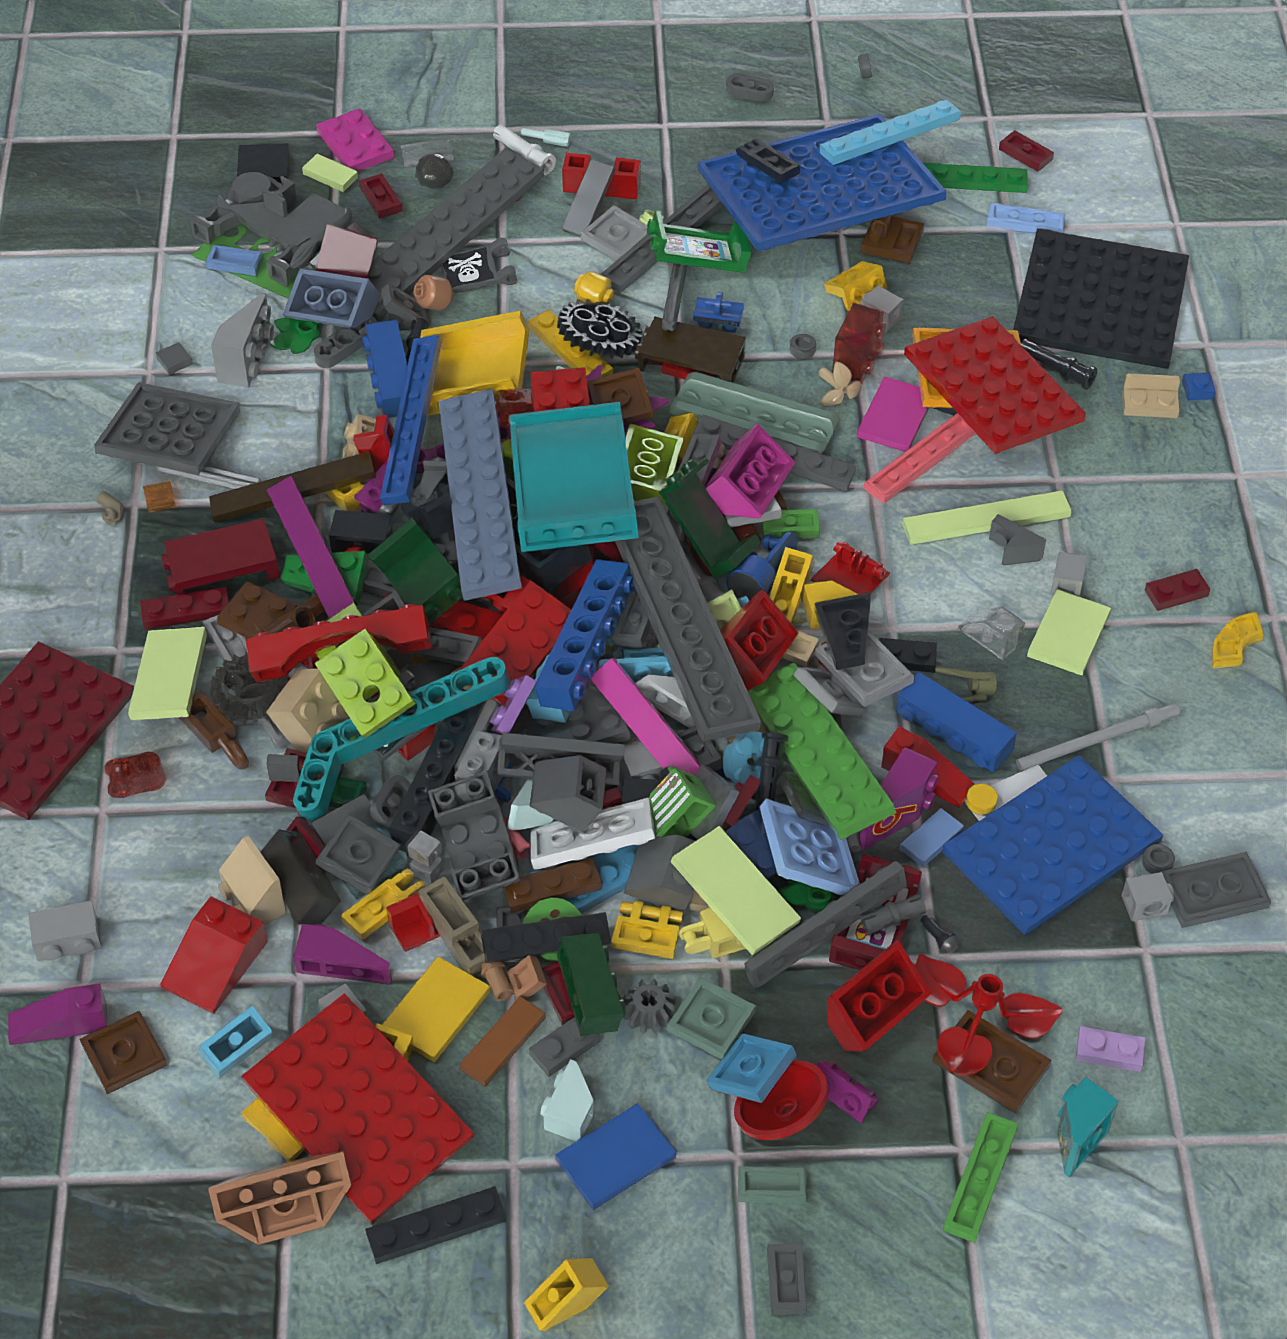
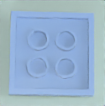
M765 799L760 805V811L779 876L805 883L812 887L828 890L838 895H846L854 886L860 884L846 838L840 840L826 818Z

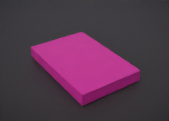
M883 377L858 428L857 438L904 452L909 450L929 407L922 406L920 387Z

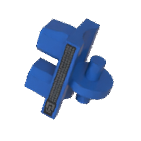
M717 292L716 299L697 297L693 321H697L699 327L707 329L712 328L713 324L723 325L722 329L725 332L735 333L737 327H740L744 303L723 300V292Z

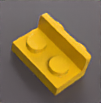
M861 261L824 283L826 293L842 297L845 309L848 311L860 306L863 296L866 293H870L877 286L887 290L882 266Z

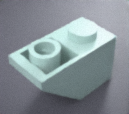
M570 1059L566 1069H561L558 1072L554 1083V1088L556 1089L552 1097L547 1096L544 1100L540 1114L544 1116V1130L576 1142L585 1136L594 1117V1100L577 1062Z

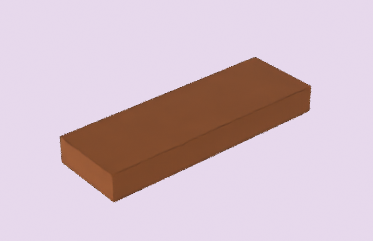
M520 996L459 1064L460 1071L486 1087L546 1019V1013Z

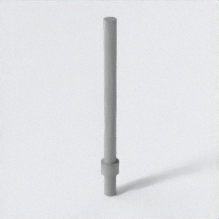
M1175 703L1158 710L1152 708L1143 711L1141 716L1016 760V765L1022 771L1143 727H1155L1160 725L1161 721L1180 715V708Z

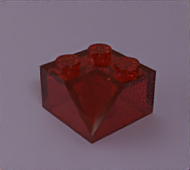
M853 303L835 337L833 370L835 362H840L850 370L852 375L850 381L856 380L863 384L867 375L872 374L875 358H880L884 348V342H881L886 329V323H883L884 311Z

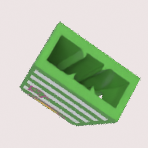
M665 767L659 774L661 783L649 796L655 832L659 837L670 835L687 837L714 809L716 803L699 777L679 768Z

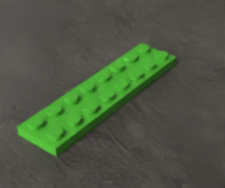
M792 663L771 673L764 683L750 689L748 693L767 731L789 736V740L785 742L783 755L838 838L842 840L895 814L896 810L890 798L826 707L794 676L798 667L795 663Z

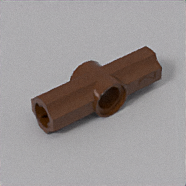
M315 594L291 611L282 613L277 620L258 631V633L269 632L273 634L283 632L288 627L304 628L313 626L314 623L326 619L328 615L318 594Z

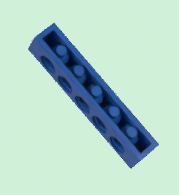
M604 560L595 561L535 683L540 707L575 711L579 700L584 698L586 685L595 674L596 664L600 656H603L609 636L615 632L619 615L624 613L629 594H632L635 589L632 582L633 576H630L629 563Z

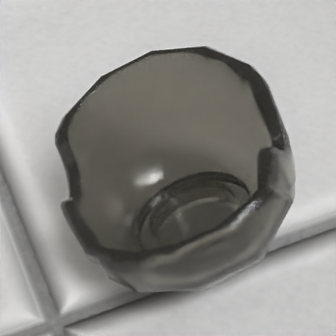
M431 153L419 159L415 170V178H418L421 186L432 189L443 188L450 183L454 171L451 162L444 155Z

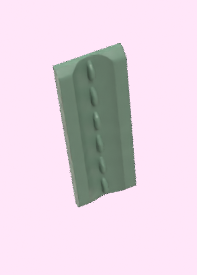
M698 372L688 374L668 413L676 416L694 413L698 421H700L704 414L749 430L758 423L770 437L820 454H824L839 423L838 416L833 412Z

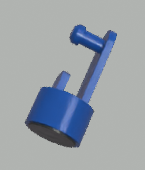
M786 532L779 539L767 534L762 540V546L765 550L772 551L765 559L759 557L756 552L749 554L727 576L726 585L728 591L732 590L737 599L747 596L749 601L762 589L768 595L772 590L785 547L797 550V535L793 532Z

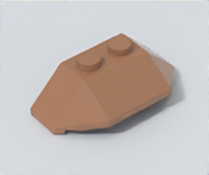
M340 1151L310 1156L243 1174L211 1186L208 1190L216 1222L260 1245L326 1226L345 1193L350 1188L351 1182L344 1153Z

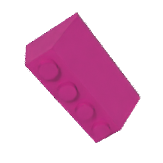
M757 423L734 443L705 488L722 514L758 519L763 515L796 462Z

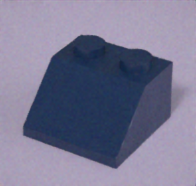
M760 809L745 816L725 831L768 881H771L778 875Z

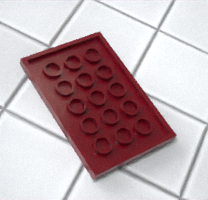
M38 641L0 684V807L29 820L129 702L133 695L134 685Z

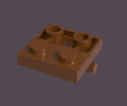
M890 215L871 221L861 244V253L910 264L923 234L924 223Z

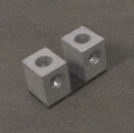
M418 829L405 844L408 869L414 873V876L431 884L444 870L443 859L438 857L442 853L441 842Z

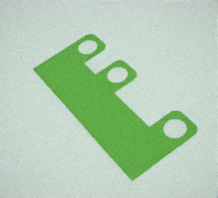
M239 226L237 227L239 234L235 237H226L223 234L220 237H215L209 245L203 243L191 256L206 262L213 245L244 249L235 245V243L247 230L245 227ZM261 237L249 250L259 251L258 246L261 243L270 242L271 240ZM277 244L273 251L263 253V261L256 276L229 272L289 299L298 275L297 273L291 278V282L287 287L269 277L267 259L278 252L276 250Z

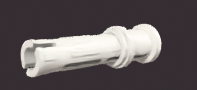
M503 124L498 125L494 129L496 133H493V137L496 140H499L523 158L542 167L544 175L549 174L555 168L556 157L551 153L547 154L542 151V147L538 144L528 143Z

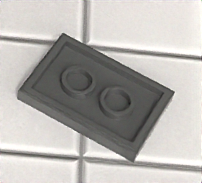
M1247 852L1160 871L1163 873L1166 883H1170L1173 888L1174 901L1171 902V906L1182 928L1267 909L1271 904V900Z

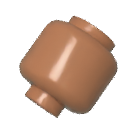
M424 275L414 286L415 299L422 308L443 310L453 299V288L449 280L444 277Z

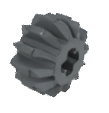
M641 979L639 987L630 985L628 994H625L622 998L626 1008L624 1020H629L631 1029L640 1026V1031L643 1035L647 1029H652L657 1035L659 1026L667 1028V1024L676 1013L674 993H669L667 984L658 987L656 979L651 984H646Z

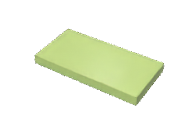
M205 627L148 631L128 711L130 720L189 717L207 638Z
M720 826L674 855L671 859L674 867L752 956L799 924L801 917Z

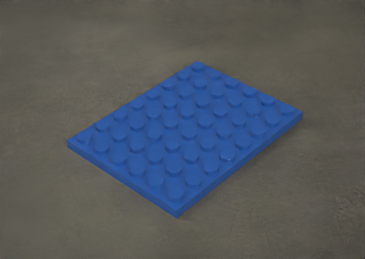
M881 114L767 143L800 165V174L782 183H779L740 158L736 152L698 162V171L757 251L768 250L772 247L793 243L801 239L815 237L830 231L863 224L870 220L946 200V190L903 140L832 165L820 154V144L851 134L854 131L871 127L874 124L885 122L886 119Z

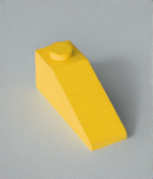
M785 547L769 597L792 624L803 598L804 585L809 582L815 561L811 554Z

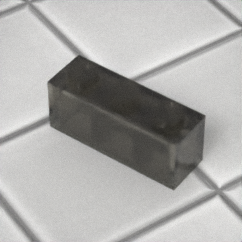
M278 829L260 853L280 880L283 900L291 912L292 919L301 925L322 924L341 902V899L323 869L315 864L317 859L302 833Z

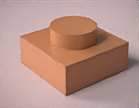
M528 955L507 971L516 999L521 996L527 1000L547 984L538 957Z

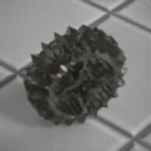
M245 651L242 657L234 654L232 661L224 660L223 667H216L215 676H212L210 692L214 706L225 717L229 716L232 722L241 719V722L245 725L248 720H253L257 725L258 720L261 718L269 721L270 717L266 712L290 680L289 675L269 680L273 683L271 686L267 684V681H255L249 671L247 651ZM229 690H234L236 696L229 693Z

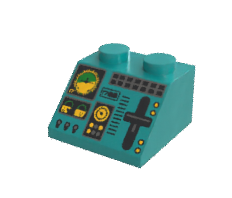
M1087 1077L1078 1086L1072 1084L1062 1097L1065 1104L1057 1115L1060 1117L1057 1134L1064 1174L1069 1178L1109 1133L1119 1100Z

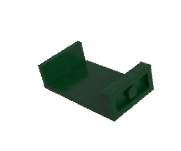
M707 457L698 462L691 459L679 468L681 473L677 471L665 479L667 485L659 491V494L713 578H716L735 569L761 542L756 534L744 540H738L696 474L709 463Z
M412 518L368 554L407 604L423 605L429 625L463 598L460 576Z

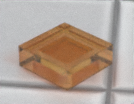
M171 481L143 486L148 513L176 508Z

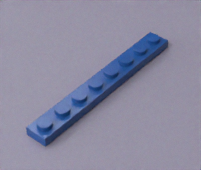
M438 335L413 339L380 495L384 506L410 502L442 345Z

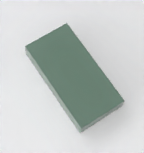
M738 1166V1202L806 1203V1167Z

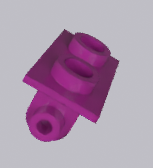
M387 462L376 472V478L370 479L354 496V499L360 502L359 512L377 513L383 503L380 495Z
M820 1060L817 1066L823 1071L829 1083L828 1099L858 1122L863 1123L868 1109L873 1110L879 1102V1099L875 1097L876 1093L870 1091L858 1081L855 1084L851 1083L852 1077L837 1067L836 1063L832 1062L830 1064L827 1061L823 1062Z

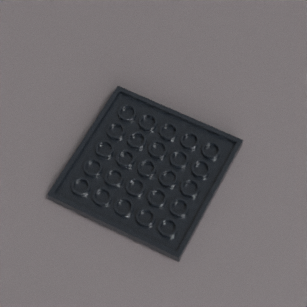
M1037 228L1013 330L1018 331L1020 342L1028 339L1039 346L1169 369L1189 255Z

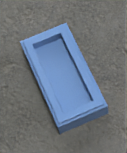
M213 245L206 260V268L256 276L263 261V252Z
M940 808L900 844V850L923 868L942 851L945 843L963 832L964 825Z

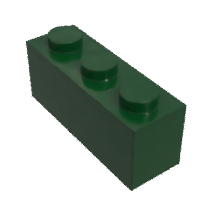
M599 933L562 937L557 958L580 1036L618 1031L621 1020L625 1017L626 1008L624 1000L618 997L616 974L614 971H610L607 946L602 945Z

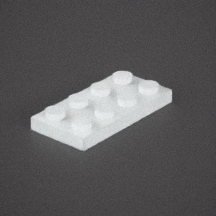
M649 798L603 809L584 832L569 827L560 821L531 828V862L534 870L541 868L550 869L560 863L572 860L581 861L591 855L602 852L612 853L625 846L633 844L642 845L649 840L655 839Z

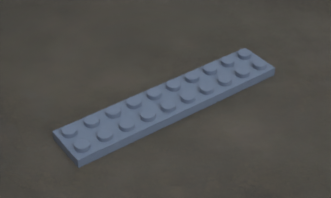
M493 389L440 400L439 407L449 491L452 500L451 508L464 601L522 588Z

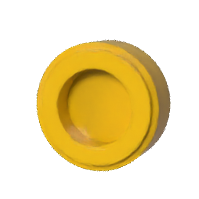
M976 784L968 790L966 804L976 814H989L996 808L998 794L993 787L987 784Z

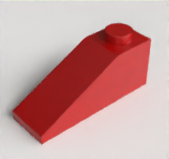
M898 726L884 745L881 768L890 771L904 747L937 761L936 775L939 776V780L933 792L936 793L937 797L960 808L967 799L968 790L975 783L927 740Z

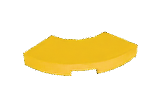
M1257 612L1244 614L1230 620L1217 634L1211 652L1213 668L1241 666L1244 649L1252 643L1263 640L1264 632Z

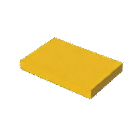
M437 956L382 1025L413 1035V1051L435 1063L491 992L490 986Z

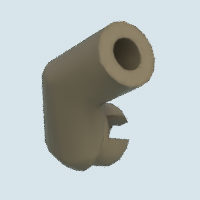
M106 491L101 492L97 497V502L106 508L105 514L102 513V519L108 525H116L122 519L124 506Z

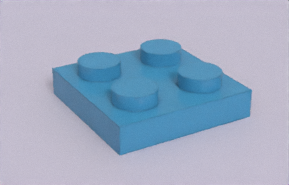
M742 1033L706 1081L712 1090L762 1103L797 1054L791 1045Z

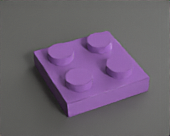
M525 675L510 682L504 696L508 697V700L504 706L497 707L490 720V723L494 724L492 732L498 735L510 732L536 680Z

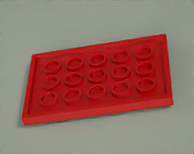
M993 316L905 346L904 355L995 454L1085 421L1086 412Z
M345 993L241 1076L242 1081L309 1156L343 1151L351 1186L347 1193H345V1196L371 1225L474 1138V1133Z

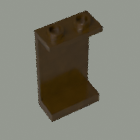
M654 316L651 325L646 326L644 330L643 343L637 345L635 359L638 360V368H640L641 372L644 371L648 360L654 359L720 375V379L734 383L745 357L746 337L682 322H677L675 330L670 331L668 329L665 331L662 328V318Z

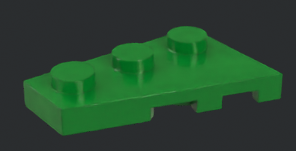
M365 551L331 553L356 605L359 606L369 556ZM287 555L281 577L284 584L308 592H316L299 555Z

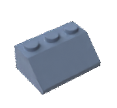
M300 268L283 316L355 328L372 318L380 293L369 279Z

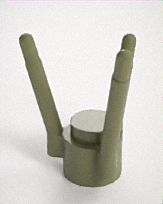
M936 667L935 669L937 673L968 678V689L975 694L962 698L968 703L986 702L987 695L995 694L997 682L994 672H971Z

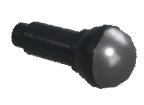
M924 915L920 919L923 927L936 939L938 949L941 952L948 954L958 948L959 940L954 933L944 930L928 915Z

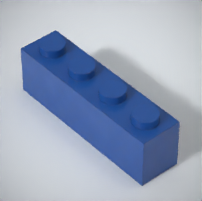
M397 320L365 324L367 335L362 336L364 352H370V354H366L368 370H374V373H370L372 388H378V392H374L376 407L382 408L383 415L387 414L388 418L396 417L408 367Z
M920 672L914 676V683L903 688L897 695L896 712L902 718L922 727L930 736H936L952 750L961 752L971 758L979 767H985L994 773L1014 750L1017 732Z

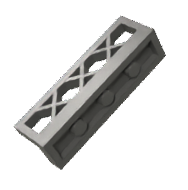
M503 733L498 744L496 776L533 779L534 765L532 762L539 756L548 757L550 760L580 755L590 761H594L596 764L599 762L612 763L611 779L605 778V786L618 787L620 761L624 757V745ZM505 753L517 754L524 764L517 770L504 768ZM526 755H532L533 757L528 759ZM528 766L531 771H527V770H523V769H525V768Z

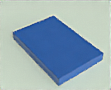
M638 1103L555 1154L556 1162L593 1210L676 1158V1151Z

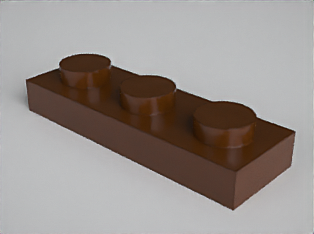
M593 858L521 876L519 882L503 887V891L512 914L530 909L544 899H568L602 890V882Z

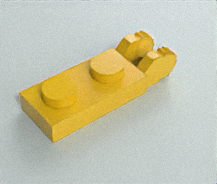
M407 868L391 880L387 879L370 894L341 914L342 923L363 941L388 922L387 906L417 894L420 889L426 887V884L420 880L405 891H402L414 878V873Z

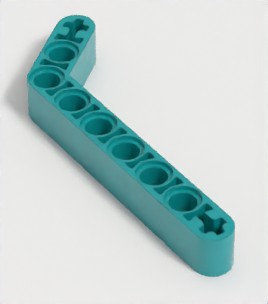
M489 657L409 692L416 704L391 720L387 726L378 729L367 738L361 736L351 719L314 735L293 796V803L299 815L305 817L309 824L326 815L342 764L505 692L510 684V678L504 662L497 657ZM472 685L469 690L461 691L463 687ZM438 698H444L440 703H433ZM410 710H417L413 715L406 716ZM360 734L358 739L350 740L354 735ZM333 747L329 752L322 753L325 748ZM324 774L320 780L313 781L317 775Z

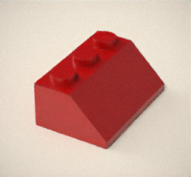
M900 941L893 942L827 997L828 1026L844 1051L864 1052L932 994Z

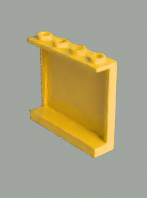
M521 310L421 330L420 338L438 335L442 341L427 416L440 414V400L472 394L478 391L493 389L496 403L521 398L530 328Z

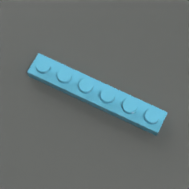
M948 100L939 101L936 104L919 108L908 114L897 116L891 120L874 124L871 127L854 131L851 134L820 144V154L832 165L958 121L960 120L961 111Z

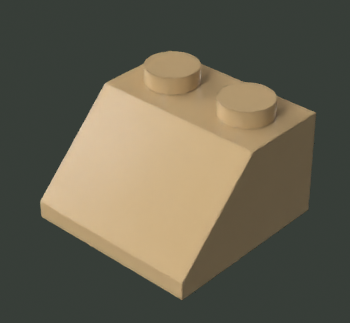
M249 836L242 838L219 869L221 883L218 884V888L226 901L231 899L235 905L233 907L263 921L264 925L286 914L280 880Z

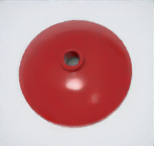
M794 1060L762 1103L737 1096L734 1105L735 1120L739 1128L746 1135L754 1139L779 1140L795 1135L807 1128L822 1112L829 1096L828 1080L823 1071L813 1063Z

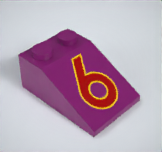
M905 747L903 748L880 785L894 804L896 813L861 830L860 847L862 850L865 851L920 818L925 809H931L936 798V793L933 791L939 780V776L936 775L937 761Z

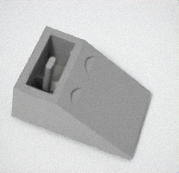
M265 293L260 294L219 326L211 344L218 383L249 388L252 378L257 376L259 361L264 359L266 344L268 340H272L274 334V326L270 324L271 306L267 304Z

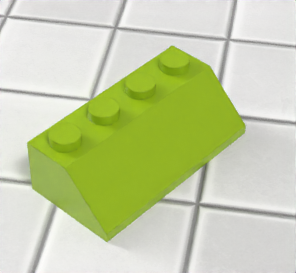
M630 424L625 441L634 501L659 497L664 507L665 502L659 491L667 485L665 479L674 474L683 438Z

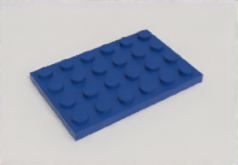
M1078 755L945 843L942 852L1024 935H1027L1144 854L1147 847L1160 843L1163 834Z

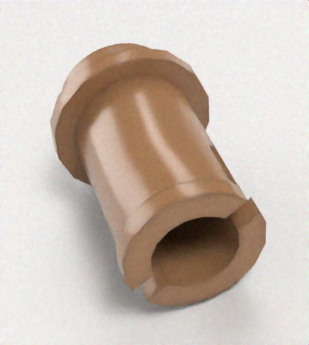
M500 961L484 962L481 966V976L487 979L494 999L496 1001H504L510 998L514 990L504 972L505 964Z

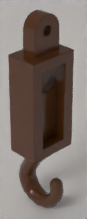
M201 691L195 694L189 717H179V719L211 753L222 748L236 768L243 770L248 767L249 760L245 752L234 740L237 738L234 725ZM201 710L206 713L205 716L199 719L193 716Z

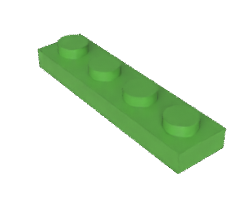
M989 1112L986 1113L945 1220L944 1232L973 1243L976 1242L1019 1123Z

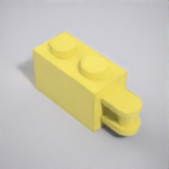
M710 907L700 911V922L685 926L679 931L680 938L686 942L685 950L688 954L709 950L713 959L746 949Z

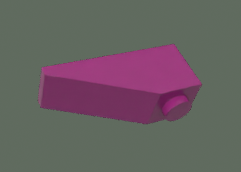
M302 924L294 953L297 973L391 985L392 976L388 961L335 928L327 927L323 924Z
M101 984L66 988L9 1013V1045L91 1034L108 1026L107 1003Z

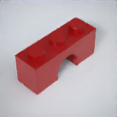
M566 152L562 167L563 192L577 194L591 161V155ZM616 157L614 163L616 171L605 196L637 200L641 184V160Z

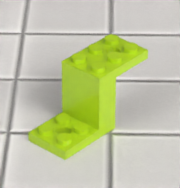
M352 603L327 621L335 622L341 621L346 616L356 615L361 617L363 615L357 606ZM366 629L341 646L338 644L316 652L320 660L315 665L362 737L367 738L416 704L398 678L401 672L385 648ZM380 691V697L377 701L373 703L366 702L368 698Z

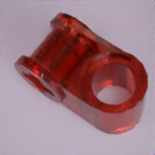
M154 752L114 758L109 760L104 766L105 773L109 776L110 782L107 786L108 794L113 798H125L138 793L156 791L164 786L166 782V775L160 757Z

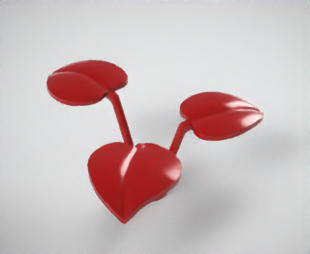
M922 953L917 958L915 967L932 993L924 1000L928 1004L943 1007L949 1003L950 999L957 1003L973 993L972 1001L978 1010L970 1031L968 1032L961 1027H950L940 1034L937 1041V1051L940 1058L952 1072L958 1075L976 1074L989 1063L992 1056L991 1042L983 1036L975 1035L983 1012L994 1009L997 1003L1001 1016L1008 1018L1007 1025L1014 1034L1025 1039L1043 1037L1062 1014L1063 1008L1034 995L1012 993L1004 998L1005 993L1002 992L1003 982L993 974L980 976L978 981H973L972 985L966 989V978L955 966L944 961L932 959Z

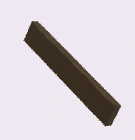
M368 451L209 496L213 520L216 523L273 507L274 504L267 489L289 476L294 479L303 498L376 478L371 453Z

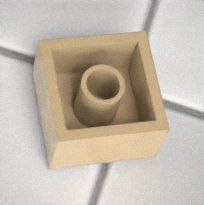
M318 668L297 669L266 712L295 750L306 753L314 735L346 721L345 719L349 717Z

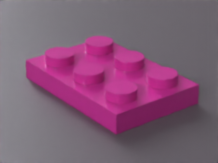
M360 108L316 124L318 134L342 165L357 172L394 158L392 147Z

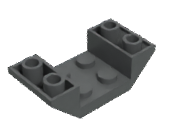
M487 771L428 791L454 870L452 871L456 890L463 901L520 881L516 856Z

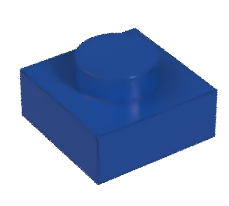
M1210 372L1183 375L1182 383L1188 401L1214 399L1216 391Z

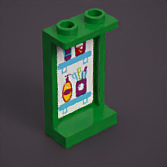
M655 210L653 219H649L647 223V234L651 238L650 249L654 251L656 261L745 273L752 252L747 236L736 221L733 222L730 233L663 224L661 211Z

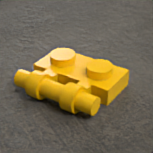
M634 900V903L622 901L620 913L630 915V917L617 916L611 948L674 959L680 926L669 923L682 924L684 912L672 910L671 906L662 905L659 908L644 905L643 901ZM642 917L655 919L658 922L643 920Z

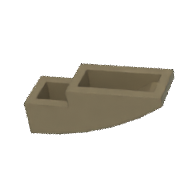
M444 876L420 889L418 896L460 968L475 977L481 974V966L485 962L479 922Z

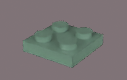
M700 977L667 1024V1031L722 1060L755 1014L756 1005Z

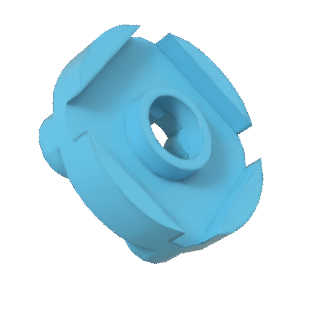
M760 732L737 734L735 736L737 738L734 739L733 743L728 744L725 748L723 755L724 773L727 778H731L735 785L738 781L744 783L750 775L758 780L760 778L761 767L758 766L759 763L757 761L762 755L764 742ZM752 757L754 759L753 767L747 765V759Z

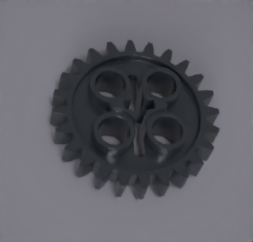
M577 299L576 304L569 302L568 306L564 305L563 309L560 310L557 320V328H559V334L564 335V341H571V347L579 346L580 352L589 351L590 356L597 353L600 358H603L604 355H608L611 359H614V355L623 358L624 354L631 356L632 351L635 352L637 345L641 342L643 330L640 329L641 324L635 322V317H628V311H619L620 306L613 308L610 307V302L603 305L600 301L592 303L589 299H586L585 303Z

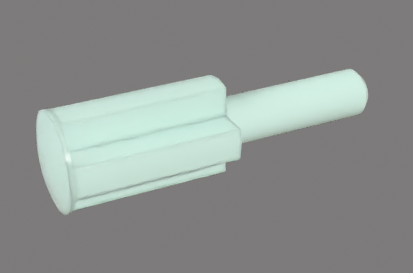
M526 128L521 129V135L543 139V143L569 147L571 143V133L551 129H545L544 132Z

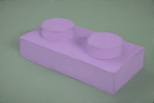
M1080 1026L1075 1061L1141 1072L1145 1038Z

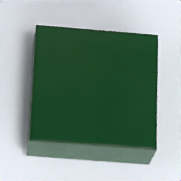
M338 776L329 807L339 808L365 794L367 790L366 782Z

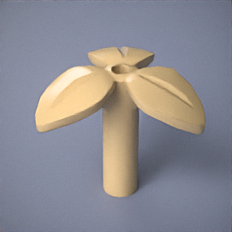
M835 362L833 373L827 368H822L819 371V376L835 388L825 394L820 401L821 405L834 406L840 404L843 401L844 393H846L849 399H852L861 390L862 385L859 381L855 380L849 383L852 376L851 372L840 362Z

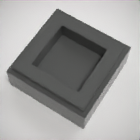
M180 342L155 352L157 360L169 375L193 364L191 356Z
M268 754L266 764L270 781L298 782L301 769L297 755Z

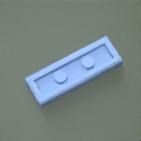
M990 203L986 226L1036 233L1037 228L1063 233L1066 214Z

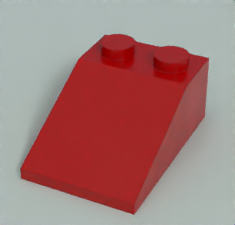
M763 589L720 629L747 691L766 681L799 634Z
M210 896L192 919L160 983L161 988L215 1014L267 944L264 922Z

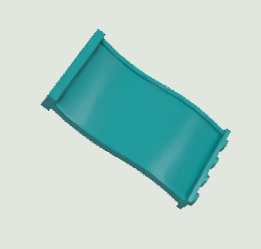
M620 402L509 415L521 552L639 538Z

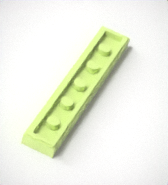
M1062 490L903 518L902 525L909 544L913 545L988 532L991 529L992 520L997 514L1022 526L1068 518L1071 516V508Z

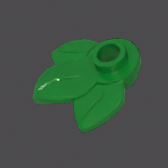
M287 317L274 320L275 326L281 333L270 341V345L278 350L290 349L293 354L305 352L310 348L312 341L320 336V326L317 322Z
M786 879L788 886L779 890V894L787 903L794 906H806L816 912H821L830 902L834 901L833 892L812 887L792 879Z

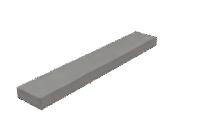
M217 616L203 621L206 632L275 748L278 749L290 744L266 713L280 693L272 680L256 682L251 675L246 637L217 625Z

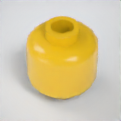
M588 271L585 275L581 274L574 286L576 298L583 303L586 302V299H589L592 303L600 301L604 305L607 302H611L614 296V290L611 289V280L594 271Z

